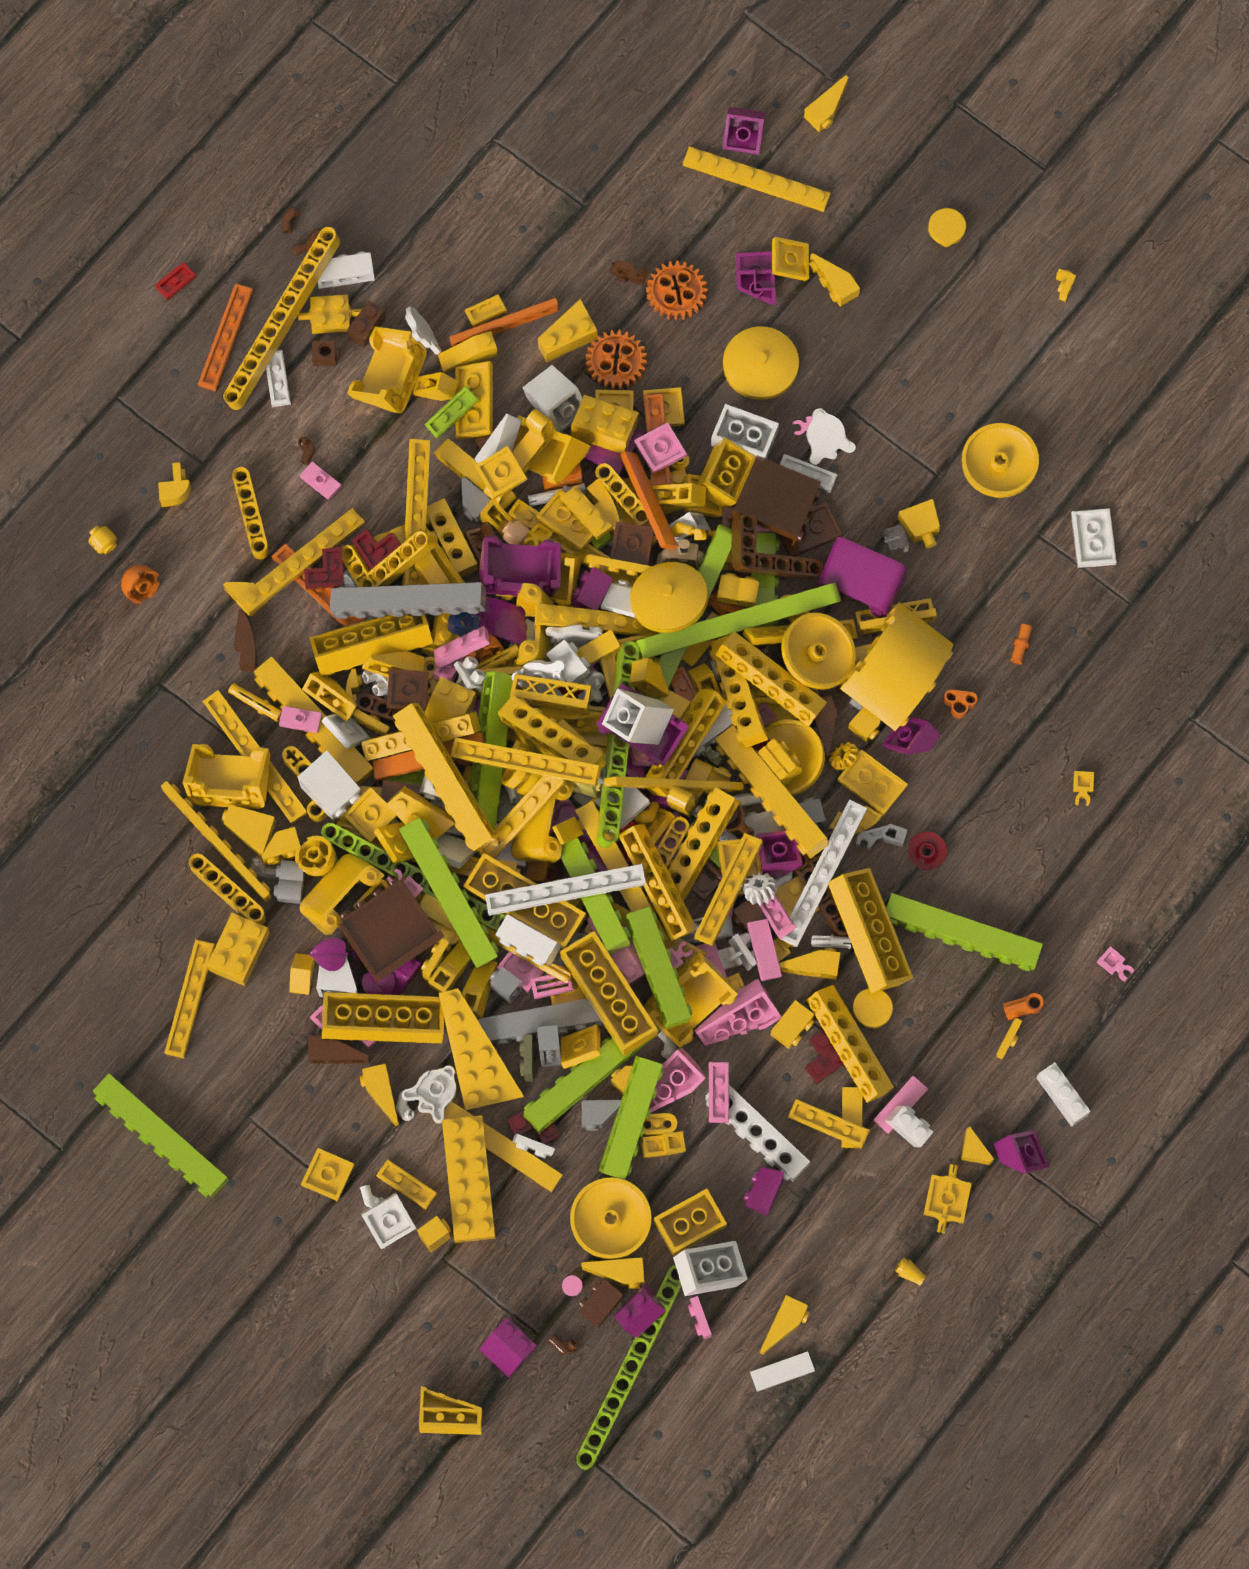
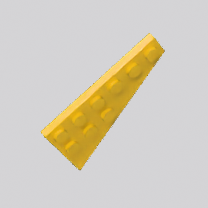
M456 988L439 992L465 1110L524 1097L460 990Z

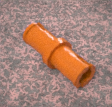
M1021 624L1020 626L1021 628L1017 639L1014 641L1015 647L1010 659L1012 663L1022 664L1025 651L1029 647L1028 641L1033 629L1030 625Z

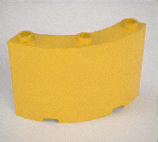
M900 602L887 615L880 629L883 632L874 639L866 651L868 654L864 658L863 663L859 661L848 674L847 679L842 682L840 688L894 731L899 726L903 727L908 722V716L927 691L931 692L935 687L936 683L934 681L945 663L953 655V652H951L953 643Z

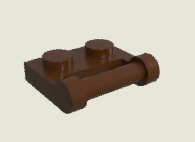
M690 858L684 864L685 867L690 865ZM707 860L704 867L716 879L712 881L700 872L691 888V891L703 901L713 893L722 880L721 871L709 860ZM677 875L676 878L681 881V876Z

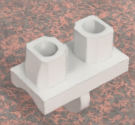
M468 656L464 662L456 661L454 667L459 674L456 684L469 690L478 689L479 692H482V682L486 675L482 670L475 669L479 664L476 658Z
M364 671L361 677L365 684L372 682L374 684L372 688L373 694L377 697L384 696L387 700L388 677L371 671Z
M592 671L590 675L578 683L592 686L589 703L592 700L598 703L603 700L599 688H601L605 678L602 673ZM586 690L578 695L579 699H585Z
M737 933L728 941L731 945V948L728 949L731 957L727 960L729 963L735 961L738 967L743 964L746 970L749 971L757 964L754 950L750 952L746 947L751 943L750 935L748 933L741 935Z

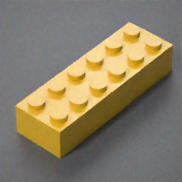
M404 614L402 617L385 615L382 618L377 617L309 637L321 677L362 665L372 655L405 652L433 644L425 614L421 616Z
M483 853L463 887L469 893L486 902V894L537 884ZM566 901L505 912L506 915L508 914L559 943L562 948H566L571 944L587 917L585 912Z
M867 868L842 874L828 882L870 992L875 993L893 988L913 979L871 869Z
M595 931L560 951L562 961L571 972V975L623 1056L658 1036L657 1027Z
M324 992L322 1039L442 1044L444 1014L440 997Z
M483 1116L442 1120L455 1243L496 1239Z

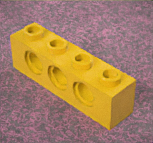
M445 498L428 505L426 525L431 526L433 530L431 532L436 534L441 549L462 578L477 571V562ZM440 520L446 522L443 526H438L436 523ZM447 537L454 538L452 542L444 541ZM455 553L462 554V557L459 559H455L452 556Z

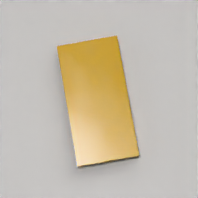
M486 361L455 367V380L458 381L456 394L465 386H468L480 400L455 423L456 439L463 440L492 435L493 363Z

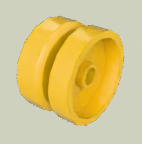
M521 747L518 749L522 751L532 752L525 747ZM505 768L501 783L510 789L516 787V792L525 796L543 776Z

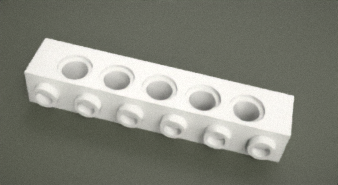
M729 1085V1100L733 1105L729 1108V1123L726 1124H732L736 1128L735 1132L742 1139L747 1138L751 1142L749 1144L755 1152L758 1153L760 1151L766 1156L764 1160L773 1167L775 1165L780 1171L785 1173V1180L788 1181L790 1179L793 1182L809 1166L810 1161ZM708 1093V1094L706 1095V1097H705V1100L707 1101V1102H706V1105L709 1107V1093ZM738 1114H745L747 1120L739 1122L736 1116ZM757 1127L761 1129L762 1133L759 1136H753L750 1130ZM773 1141L776 1144V1148L768 1150L765 1147L766 1142ZM788 1155L791 1158V1162L783 1164L780 1161V1157Z

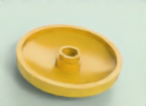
M752 327L743 330L731 339L724 352L723 370L728 383L736 392L750 399L767 400L780 396L792 386L798 374L799 357L795 345L785 334L773 328Z
M994 423L979 428L969 437L962 453V469L968 482L982 494L996 498L1011 497L1024 491L1034 480L1039 465L1038 450L1031 437L1022 429L1005 423Z
M665 562L650 567L636 579L630 593V604L635 618L644 627L660 633H672L690 627L703 615L708 603V590L702 575L693 567L679 562Z
M822 613L802 615L787 627L782 638V656L787 669L795 679L807 687L818 690L834 688L844 682L850 671L854 668L856 651L852 637L838 620Z
M786 719L771 723L765 728L767 737L770 740L776 738L779 742L783 740L790 748L787 752L791 756L794 754L801 761L799 766L802 772L797 777H794L787 785L783 784V786L792 796L801 794L817 781L823 770L825 761L823 743L818 734L803 722Z
M620 1178L598 1179L585 1186L575 1198L570 1213L571 1229L579 1245L591 1255L609 1260L624 1258L638 1250L645 1242L651 1227L650 1206L644 1194L634 1184Z

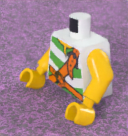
M688 512L669 525L676 542L682 539H686L689 542L705 540L709 536H711L712 541L716 532L710 530L703 514Z

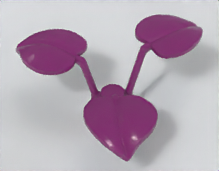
M339 938L323 940L310 952V956L322 968L328 971H336L342 968L345 964V956L348 955L355 960L361 961L352 946L348 952H345L346 943ZM392 972L376 983L371 974L366 973L362 976L361 983L367 994L391 995L395 986V977Z

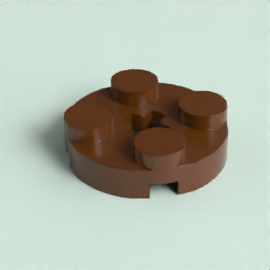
M617 260L615 263L612 262L610 267V273L617 276L616 280L624 283L629 280L643 286L648 276L646 269L640 267L638 270L634 267L635 264Z

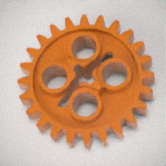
M669 261L668 267L661 264L662 270L655 268L656 275L651 273V280L647 281L649 286L646 287V292L649 293L647 294V300H651L649 305L655 306L654 312L660 310L661 317L667 314L668 320L671 316H674L675 321H677L678 316L685 320L686 314L691 318L692 311L698 313V307L703 308L702 301H706L705 294H707V289L705 287H707V282L703 281L704 275H699V269L693 271V265L686 267V262L682 266L679 265V261H676L675 265H672L671 261ZM672 276H675L677 290L679 292V298L682 305L678 304L676 290H674V282ZM681 278H686V279H688V281H687V282H681L680 279H681ZM668 282L670 285L662 286L661 283ZM685 295H691L692 298H691V299H685L684 296H685ZM667 299L674 300L673 303H667L665 301Z
M611 330L609 336L606 332H603L604 338L597 336V342L591 341L592 347L587 348L589 354H586V360L589 361L586 362V367H590L588 374L593 373L592 380L598 378V385L604 382L605 389L608 385H611L612 390L615 389V386L622 390V385L625 384L629 388V382L636 384V378H642L641 373H645L644 366H647V360H644L647 358V353H643L645 347L640 346L641 340L635 342V335L629 338L628 332L621 335V330L617 334H614L613 330ZM620 345L617 374L613 375L616 346ZM605 348L612 349V351L609 353L604 352L603 350ZM624 350L631 351V353L627 355L623 354L622 352ZM607 365L611 368L609 370H603L601 367ZM626 367L629 371L622 372L620 369Z

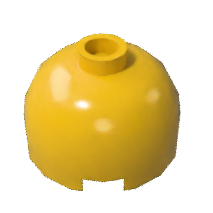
M322 836L308 837V841L304 842L302 846L299 845L297 847L295 861L299 868L310 876L325 875L335 864L336 852L326 838Z

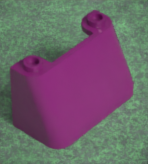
M489 535L484 537L482 540L478 583L482 582L486 588V594L517 596L522 584L530 583L540 587L549 597H553L560 589L561 543H555L554 540H544L539 546L502 543V540L498 539V536Z
M837 537L818 580L817 588L836 583L838 592L869 605L874 616L879 618L887 617L907 580V568L896 560L848 539Z
M620 683L617 688L640 694L623 683ZM614 693L596 723L599 726L598 730L607 736L609 733L614 734L650 757L648 761L657 767L660 764L665 766L689 725L672 714L659 745L628 742L602 725L615 695Z

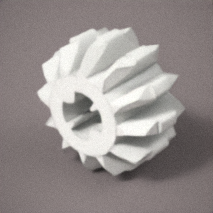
M760 872L757 876L752 874L751 878H746V884L743 885L745 898L752 905L758 903L761 906L764 902L768 904L769 900H774L775 894H777L776 882L768 873L763 875Z

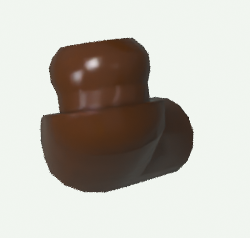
M290 207L282 216L283 233H292L291 221L293 218L300 216L298 208Z
M302 436L298 439V444L303 451L300 462L304 465H309L315 448L309 438Z
M554 1334L548 1340L560 1354H570L578 1350L579 1343L576 1339L562 1342Z

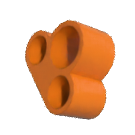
M948 690L944 696V703L951 707L952 716L958 719L965 717L968 709L974 708L978 700L975 693L960 690ZM951 696L954 698V700L950 701L947 698ZM967 699H972L973 703H968ZM961 705L965 711L958 713L954 710V707Z

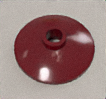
M925 831L916 834L910 840L907 852L910 861L917 868L933 870L944 862L947 855V847L944 840L938 834ZM924 850H929V851H930V855H928V856L924 855V854H923V851H924Z

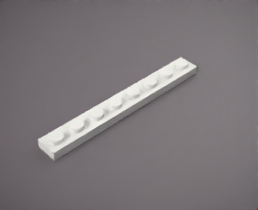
M848 801L828 841L829 845L824 848L790 915L797 928L781 940L798 947L829 886L828 882L832 880L867 811L866 807L854 801Z
M639 864L486 894L485 898L490 916L646 885L643 866Z

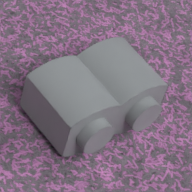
M281 860V866L277 865L276 877H279V882L274 886V896H277L278 902L301 904L306 873L299 868L295 861Z

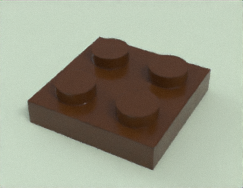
M616 521L610 559L649 566L654 537L652 527Z
M389 669L386 708L404 709L411 703H419L422 710L426 711L429 672Z

